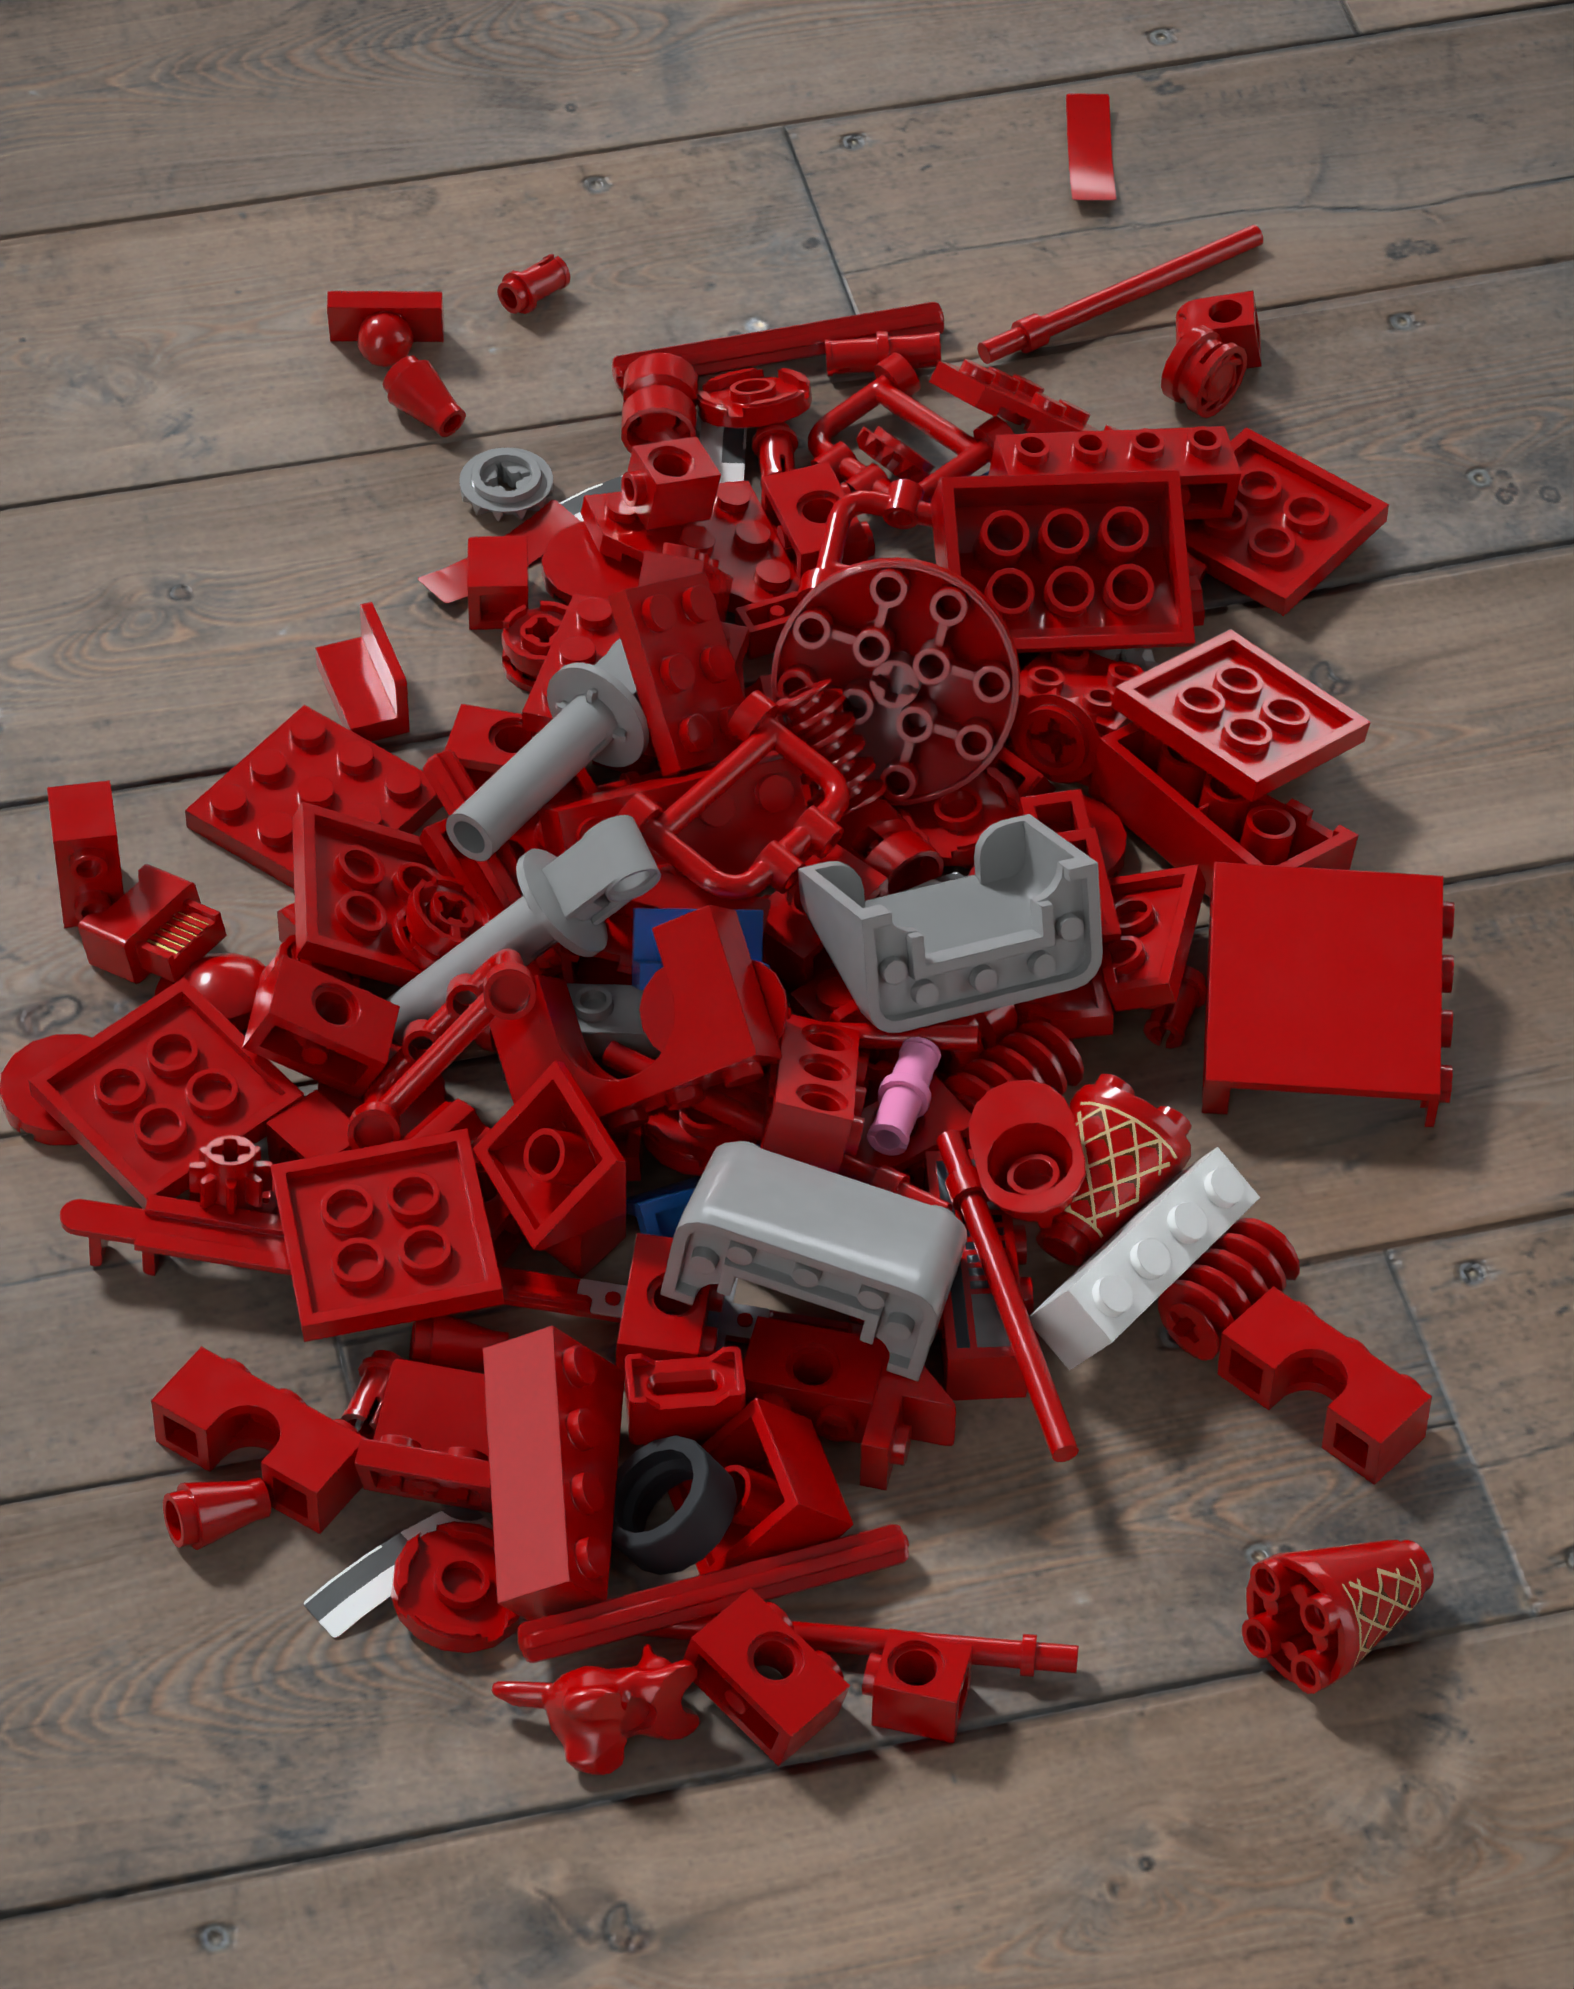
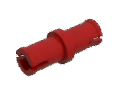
M876 331V337L825 339L827 377L836 374L874 372V366L894 352L902 355L913 369L936 367L938 362L942 361L939 331L900 336H888V331Z

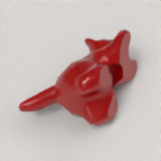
M650 1644L643 1646L641 1661L638 1665L632 1667L605 1669L598 1666H583L562 1674L554 1683L498 1681L493 1684L491 1689L495 1697L513 1706L544 1709L552 1731L564 1746L566 1762L576 1771L592 1775L611 1774L623 1764L624 1747L628 1738L644 1735L664 1740L683 1739L693 1733L700 1724L696 1712L681 1704L684 1692L697 1677V1666L687 1659L671 1663L666 1658L655 1655Z

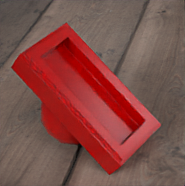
M328 291L327 293L330 341H357L362 356L372 365L381 367L393 366L400 359L409 355L413 342H444L443 296L440 291Z

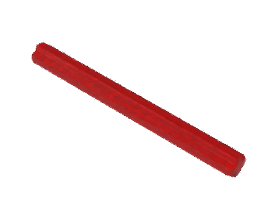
M933 301L616 355L612 359V375L617 388L623 389L624 374L628 366L639 357L651 353H670L682 357L693 366L698 376L826 355L825 339L876 337V331H888V336L927 334L939 331L942 334L944 332V315L939 303Z
M889 1524L526 1621L518 1627V1645L525 1660L535 1664L720 1614L750 1587L764 1601L901 1565L909 1559V1541L900 1525Z

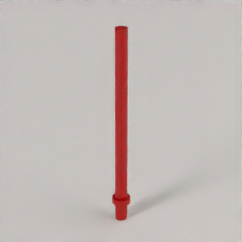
M718 1614L638 1636L690 1640L692 1636ZM791 1621L794 1631L815 1651L866 1656H869L870 1653L882 1655L890 1630ZM906 1631L973 1646L972 1665L1020 1669V1676L1034 1677L1035 1670L1077 1674L1079 1645L1037 1642V1635L1023 1634L1021 1641Z

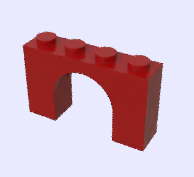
M709 904L652 928L673 996L674 1022L669 1040L659 1057L649 1067L628 1078L617 1079L609 1075L590 1055L581 1032L566 980L541 975L534 976L537 996L532 1010L520 1019L503 1020L495 1017L489 1023L513 1103L515 1104L555 1060L562 1061L567 1066L605 1129L610 1128L611 1133H619L646 1124L649 1121L647 1112L667 1105L668 1110H679L698 1104L706 1099L705 1089L725 1082V1086L731 1088L751 1083L763 1077L762 1067L781 1060L783 1057L736 910Z

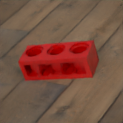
M791 1014V1019L786 1021L784 1033L778 1041L783 1059L771 1063L768 1068L761 1149L836 1174L839 1173L844 1154L856 1156L864 1126V1117H861L866 1096V1087H863L868 1066V1057L858 1055L860 1030Z

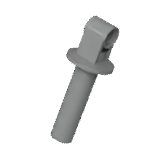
M620 638L595 665L587 663L567 664L552 676L547 688V701L553 719L448 817L446 821L447 834L453 845L462 854L476 861L489 859L591 760L606 766L625 767L633 764L644 754L649 743L647 719L642 710Z
M619 815L601 821L589 829L581 840L558 857L542 849H531L518 859L516 873L523 896L385 999L400 1006L393 1038L402 1045L403 1033L409 1023L418 1019L429 1020L446 1002L448 984L455 976L465 973L473 974L487 959L502 949L511 948L516 950L521 955L524 966L529 965L558 942L571 952L583 957H593L606 947L608 940L605 919L632 899L648 892L661 878V873L634 818L629 815ZM461 991L456 994L455 999L459 1003L467 1005L473 1003L477 996L470 991ZM417 1037L410 1043L413 1047L418 1048L428 1038Z

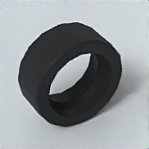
M672 1436L652 1441L635 1451L617 1469L612 1543L643 1571L665 1575L687 1569L703 1560L722 1540L730 1526L737 1503V1493L733 1477L695 1440ZM693 1479L690 1493L681 1508L667 1522L653 1530L644 1532L647 1518L655 1504L671 1488L686 1480Z

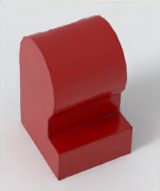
M1254 290L1199 298L1188 301L1179 308L1175 321L1176 344L1194 327L1204 325L1220 334L1224 344L1233 342L1245 349L1247 354L1246 368L1262 367L1261 331Z

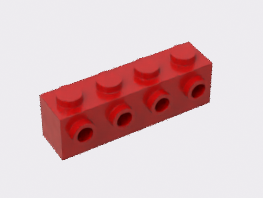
M1225 426L996 435L988 476L1179 470L1184 520L1231 518L1241 471Z

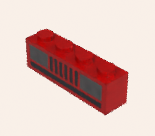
M967 1149L972 1164L976 1167L972 1149ZM925 1151L923 1190L951 1203L945 1187L948 1173L940 1151ZM988 1201L987 1204L1030 1316L1034 1309L1031 1277H1020L1018 1265H1026L1025 1225H1013L1012 1216L1001 1210L1000 1207L991 1201ZM952 1208V1212L967 1230V1242L938 1327L944 1390L953 1401L1026 1397L1027 1388L964 1216L962 1212ZM1034 1329V1331H1035V1333H1036V1336H1037V1339H1038V1341H1039V1334H1038L1037 1331Z

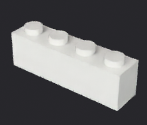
M1216 1147L1176 1175L1029 1316L1033 1328L1070 1371L1111 1344L1221 1237L1260 1196L1224 1153Z

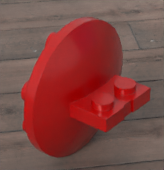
M899 557L879 558L850 565L830 575L810 590L792 612L780 634L775 648L771 674L772 698L775 703L796 690L825 679H832V681L824 689H842L846 699L834 712L849 711L853 713L856 722L845 734H862L866 745L855 757L868 756L873 758L876 767L866 779L883 780L886 787L883 795L886 798L879 797L878 799L885 800L890 805H911L935 800L955 792L977 777L993 761L1009 735L1018 708L1021 685L1018 655L1012 636L1003 618L988 598L973 584L944 567L926 561ZM787 716L777 717L778 721L784 726L789 722Z

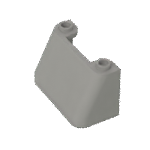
M1027 814L994 823L980 835L975 845V875L866 901L864 899L861 877L849 865L839 861L823 862L798 868V879L803 910L860 1012L878 1029L887 1033H901L1074 990L1086 985L1097 974L1103 955L1098 863L1035 817Z
M750 1142L724 1143L716 1147L680 1218L673 1237L660 1295L693 1305L700 1288L709 1284H718L717 1292L730 1296L736 1278H740L865 1320L859 1340L873 1344L876 1336L886 1345L890 1356L886 1371L919 1381L967 1242V1230L956 1215L945 1207L929 1205L761 1149Z

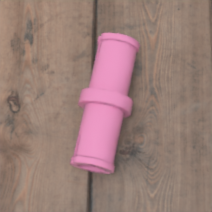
M911 1037L902 1043L899 1058L892 1074L886 1076L879 1087L878 1101L880 1106L874 1123H872L868 1131L867 1140L881 1154L895 1156L904 1153L909 1144L910 1134L917 1118L923 1116L931 1101L929 1085L934 1070L939 1065L941 1052L932 1041L926 1038Z

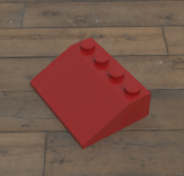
M1179 470L940 478L931 499L936 564L963 577L988 598L1006 623L1017 653L1194 646L1195 633Z

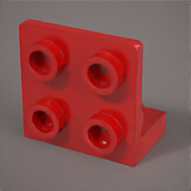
M1089 650L1040 652L1020 672L1021 685L1018 706L1034 692L1045 694L1057 688L1060 695L1067 699L1079 696V706L1087 714H1098L1096 728L1099 733L1107 735L1131 722L1130 719L1111 707L1116 686L1144 673V671L1136 664L1124 661L1116 662L1089 652ZM1055 723L1048 730L1049 734H1055L1059 737L1060 744L1063 746L1071 739L1070 735L1061 733L1058 723ZM1009 732L1003 747L1020 758L1013 746L1011 732ZM1092 772L1077 782L1089 787Z
M395 1359L391 1365L374 1439H360L354 1463L363 1489L492 1513L484 1374L416 1361Z

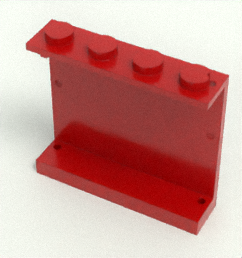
M1214 862L1209 909L1201 1113L1227 1115L1231 1088L1420 1100V1108H1425L1424 1127L1434 1128L1439 1103H1450L1453 1078L1452 1065L1441 1064V1048H1451L1453 1034V1010L1442 1009V993L1451 994L1454 975V956L1442 955L1443 939H1452L1455 914L1454 902L1443 901V876Z

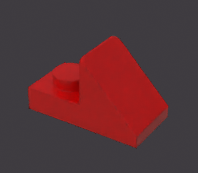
M888 1350L861 1443L860 1486L887 1490L893 1464L905 1466L911 1439L943 1446H952L955 1442L956 1426L955 1403L927 1368L923 1367L919 1381L886 1371L890 1359Z

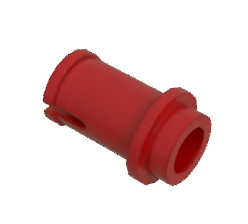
M549 254L522 272L513 270L505 274L502 283L499 284L497 289L498 298L503 307L510 313H530L536 308L539 300L569 285L570 272L561 257L557 256L554 258V254Z
M785 422L758 427L756 434L752 438V449L754 454L759 457L761 488L762 477L795 469L794 452L798 447V437Z
M1186 965L1177 1002L1153 1009L1150 1018L1144 1025L1143 1031L1145 1036L1155 1045H1161L1167 1029L1171 1033L1167 1039L1166 1048H1177L1182 1044L1184 1033L1195 1008L1201 1007L1206 1001V979L1201 972Z
M376 1350L372 1353L371 1357L362 1360L358 1368L361 1380L347 1410L344 1411L341 1417L342 1420L347 1421L355 1426L357 1419L362 1420L358 1431L366 1439H374L392 1362L395 1359H403L391 1351Z

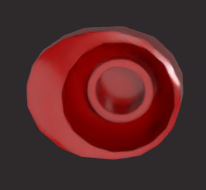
M209 953L194 962L177 981L185 977L217 1010L241 1031L248 1028L256 992L259 988L260 975L266 966L260 960L242 954ZM161 977L155 989V996L173 985L174 982Z

